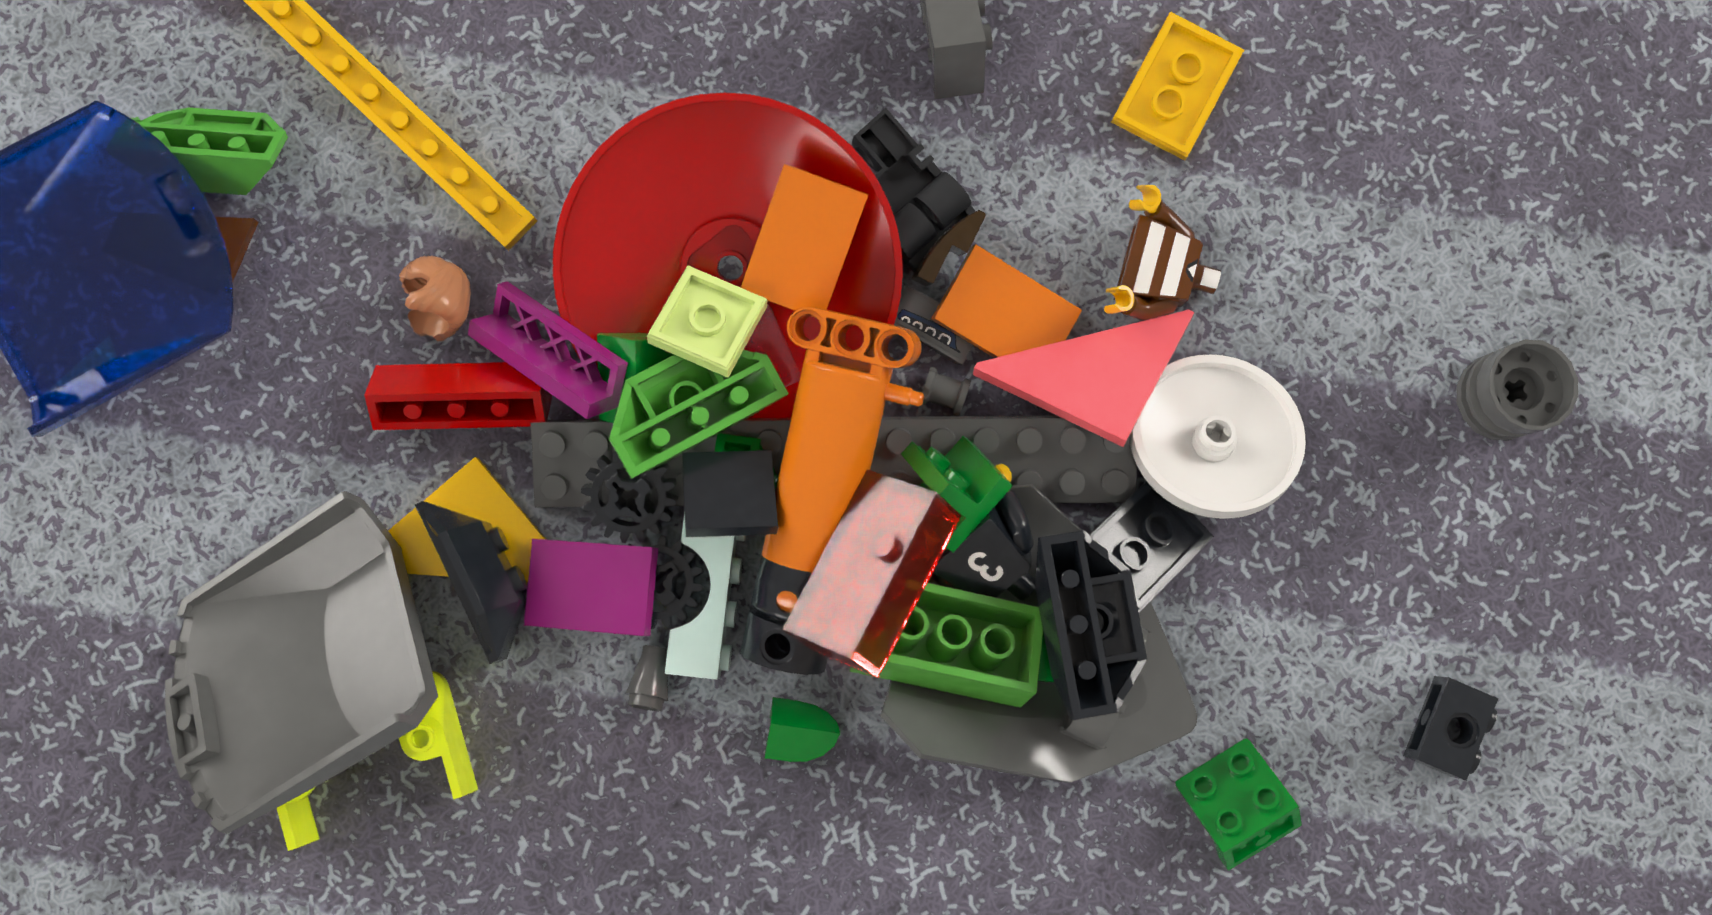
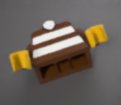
M1137 185L1136 188L1143 194V201L1139 199L1129 201L1131 210L1144 211L1146 216L1140 214L1133 224L1117 286L1106 289V293L1113 294V300L1116 301L1115 304L1104 306V311L1107 314L1121 312L1124 315L1145 321L1172 314L1177 307H1182L1188 301L1192 289L1214 294L1217 289L1221 270L1198 264L1203 243L1195 239L1194 232L1161 200L1160 190L1155 185Z

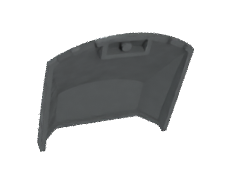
M347 491L339 493L181 601L177 616L184 618L179 641L170 640L168 655L176 657L174 678L165 680L167 732L180 779L189 781L194 792L190 799L197 809L205 810L212 818L210 824L219 832L228 834L327 781L415 729L438 698L402 549L366 502Z

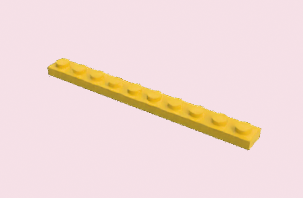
M243 0L508 251L536 224L537 219L308 3L304 0Z

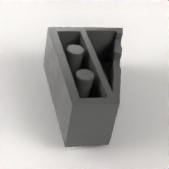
M920 0L923 25L926 26L930 47L927 48L929 62L933 63L934 68L933 91L935 99L984 93L986 50H992L993 48L990 24H982L981 16H985V0Z

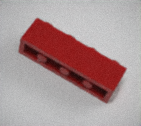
M507 362L375 365L364 394L373 430L531 427V423L546 422L548 420L552 402V394Z

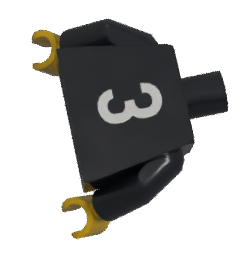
M997 464L996 468L1011 482L1012 474L1010 469L1004 464ZM1013 490L1008 491L954 553L944 547L938 539L936 540V537L929 528H921L915 531L916 537L922 542V547L915 539H911L905 544V551L909 556L914 558L922 556L924 559L922 565L940 586L994 598L1007 589L1019 600L1026 599L1035 590L1036 579L1028 573L1032 567L1031 550L1034 541L1028 517Z

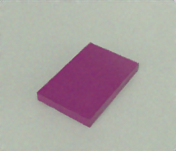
M532 539L524 626L650 636L658 548Z

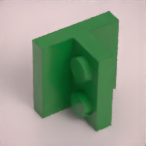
M965 436L960 438L946 456L932 446L925 451L913 441L901 453L903 458L923 480L906 500L938 541L953 553L1013 486L978 447Z

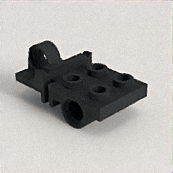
M885 108L854 135L852 145L864 161L878 172L875 177L890 203L897 224L902 259L915 272L918 264L937 239L959 220L976 211L971 206V199L964 188L950 174L941 172L933 162L934 158L931 155L922 162L918 159L916 155L924 149V146L921 143L918 145L889 110Z

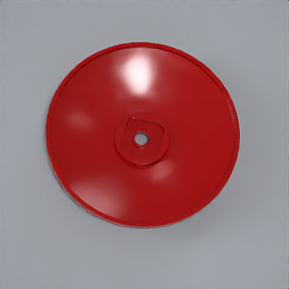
M724 92L699 94L676 99L652 108L616 130L588 159L573 182L561 210L553 247V281L559 314L565 321L597 341L598 333H649L687 265L741 288L784 164L868 194L827 310L894 325L901 298L903 276L902 250L897 224L890 203L868 164L852 145L834 129L816 117L792 105L751 94ZM735 256L742 262L743 272L740 277L728 279L720 273L719 263L723 257ZM767 301V308L744 350L768 355L789 394L749 418H792L807 348L796 345L789 338L787 332V322L795 310ZM811 316L805 320L803 325L804 334L808 339L814 340L821 331L819 320ZM857 325L851 326L847 330L845 337L847 345L852 350L859 349L864 342L863 331ZM571 343L576 354L578 355L575 345Z

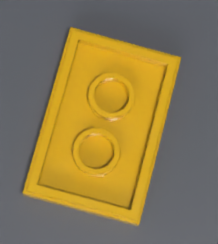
M1170 12L1111 123L1185 161L1244 49Z

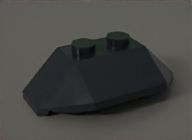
M424 501L415 504L489 664L499 663L507 659L526 606V596L523 591L528 589V585L520 568L517 565L511 567L505 554V551L509 550V544L505 535L498 526L493 528L489 522Z
M1084 530L1039 537L1035 580L1036 594L1051 676L1070 719L1078 720L1118 713L1124 698L1132 688L1147 661L1131 569L1094 541L1093 537Z

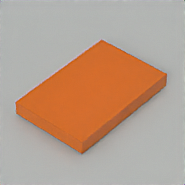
M784 164L741 288L764 297L767 301L795 311L803 307L827 310L868 194Z
M975 244L971 246L931 320L990 356L997 358L1065 341L1082 309Z

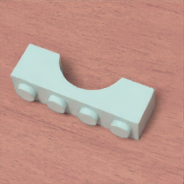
M685 511L681 543L697 552L705 562L710 575V594L705 607L695 619L683 626L670 630L665 674L718 680L721 678V670L729 671L731 663L732 645L725 644L727 627L734 628L737 612V602L730 601L732 584L740 583L742 559L735 558L737 541H745L746 535L686 537Z

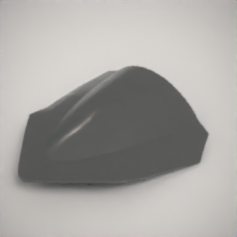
M1033 484L1014 485L1009 491H1015L1028 517L1034 541L1031 550L1032 567L1028 573L1036 579L1038 538L1082 530ZM930 575L927 583L938 585ZM1036 588L1024 600H1019L1007 589L996 597L1039 607ZM1151 601L1139 612L1147 661L1132 688L1124 698L1118 713L1071 720L1055 682L1038 681L1037 693L1019 708L890 680L880 717L921 759L1064 783L1074 782L1177 740L1191 733L1197 724V713Z

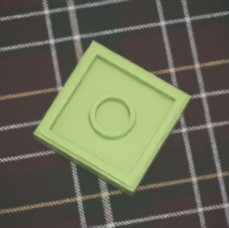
M687 265L650 329L647 341L653 346L729 378L767 308V299Z

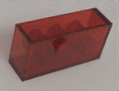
M866 470L782 630L815 652L879 678L961 515L935 491Z

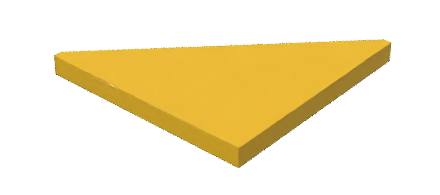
M474 457L429 495L424 502L436 504L489 522L493 528L498 526L509 544V550L505 551L511 567L517 565L528 583L532 539H546V537L480 459ZM415 507L388 530L402 549L407 573L449 577Z

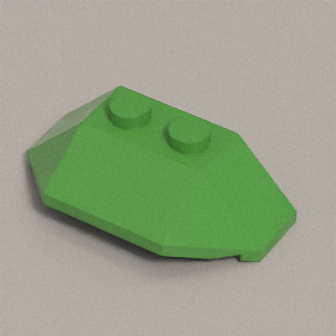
M188 107L157 113L143 120H140L139 117L125 119L107 149L112 156L169 190L247 195L273 166L288 136L286 131L279 127L267 113Z
M743 350L729 378L673 355L626 379L609 440L629 477L633 479L742 422L787 396L789 393L766 354Z

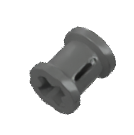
M930 367L922 391L924 394L922 404L925 405L927 402H931L952 409L954 415L960 416L971 380L965 378L963 381L939 374L937 368Z

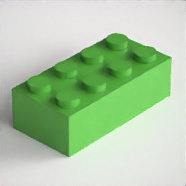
M873 571L862 589L849 672L1021 708L1037 693L1043 636L1039 607Z

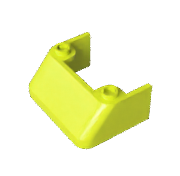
M432 670L438 698L418 727L401 736L399 741L404 753L414 760L426 761L441 756L453 799H457L477 791L478 787L449 684L442 674ZM314 788L277 807L288 851L320 839L308 795L312 793Z

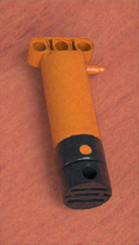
M803 307L796 310L787 322L789 338L796 345L807 349L775 491L778 531L777 534L765 536L751 600L753 607L749 610L740 654L745 659L770 669L794 674L815 675L825 672L835 628L833 624L837 620L885 402L890 401L906 406L914 405L919 407L923 403L924 394L914 391L909 387L890 383L893 368H905L913 365L921 354V342L914 331L821 308ZM812 315L819 320L821 325V331L814 340L808 339L803 331L805 320ZM854 325L859 326L864 334V342L857 350H852L845 340L847 330ZM896 335L902 336L908 345L906 356L899 361L893 359L888 351V344Z

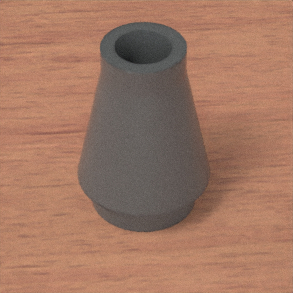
M643 645L642 655L625 693L629 695L628 706L650 711H662L664 701H668V674H665L668 649Z

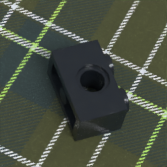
M1434 676L1403 756L1450 777L1467 781L1469 774L1474 773L1480 763L1481 750H1479L1483 737L1485 733L1491 731L1496 722L1497 710L1495 706L1499 698L1450 677ZM1456 718L1460 723L1461 730L1459 736L1451 740L1447 734V726L1452 719Z

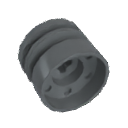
M1525 339L1475 359L1463 370L1457 384V405L1463 420L1474 432L1490 440L1509 441L1557 426L1572 413L1578 398V377L1572 362L1559 348L1543 340Z

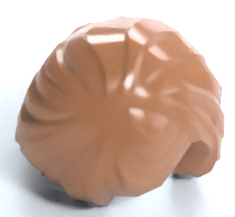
M423 256L410 261L399 275L402 288H404L405 293L409 294L406 298L405 306L408 309H412L408 313L410 326L419 336L428 335L435 338L437 342L444 341L448 337L453 336L467 318L471 296L469 279L461 268L439 257Z

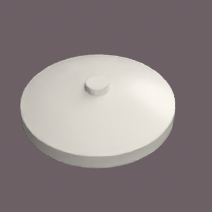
M1223 355L1190 356L1167 365L1130 434V447L1136 465L1149 485L1158 494L1185 511L1200 516L1220 519L1251 515L1265 509L1278 500L1297 476L1303 462L1306 445L1301 415L1296 404L1283 386L1257 366Z

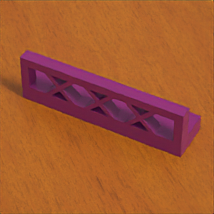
M508 281L497 284L493 313L470 320L468 336L586 419L617 408L628 362ZM510 301L516 306L521 319L520 322L508 315ZM536 320L544 323L551 340L550 342L542 338ZM566 340L575 345L581 360L580 363L571 358L565 343ZM596 361L611 369L608 383L602 380L595 363Z

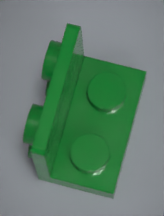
M1249 739L1241 740L1175 782L1177 790L1214 841L1218 857L1228 871L1302 826L1298 804Z

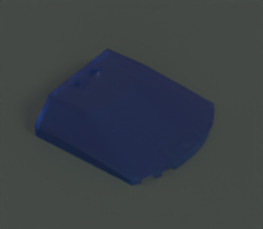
M96 100L0 150V349L30 400L33 425L27 429L32 437L46 435L231 332L234 310L233 282L225 242L217 220L204 194L178 158L142 125L114 108Z

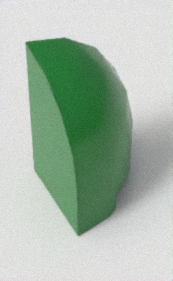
M773 697L764 758L788 762H805L821 757L835 746L840 735L838 723L827 711L816 705L798 700Z

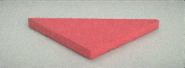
M1185 310L978 362L974 367L973 375L1124 447L1189 326L1194 312Z

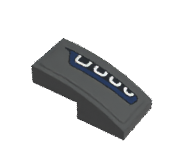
M902 285L901 298L894 325L914 331L922 344L957 365H963L973 345L931 320L939 302L917 290Z

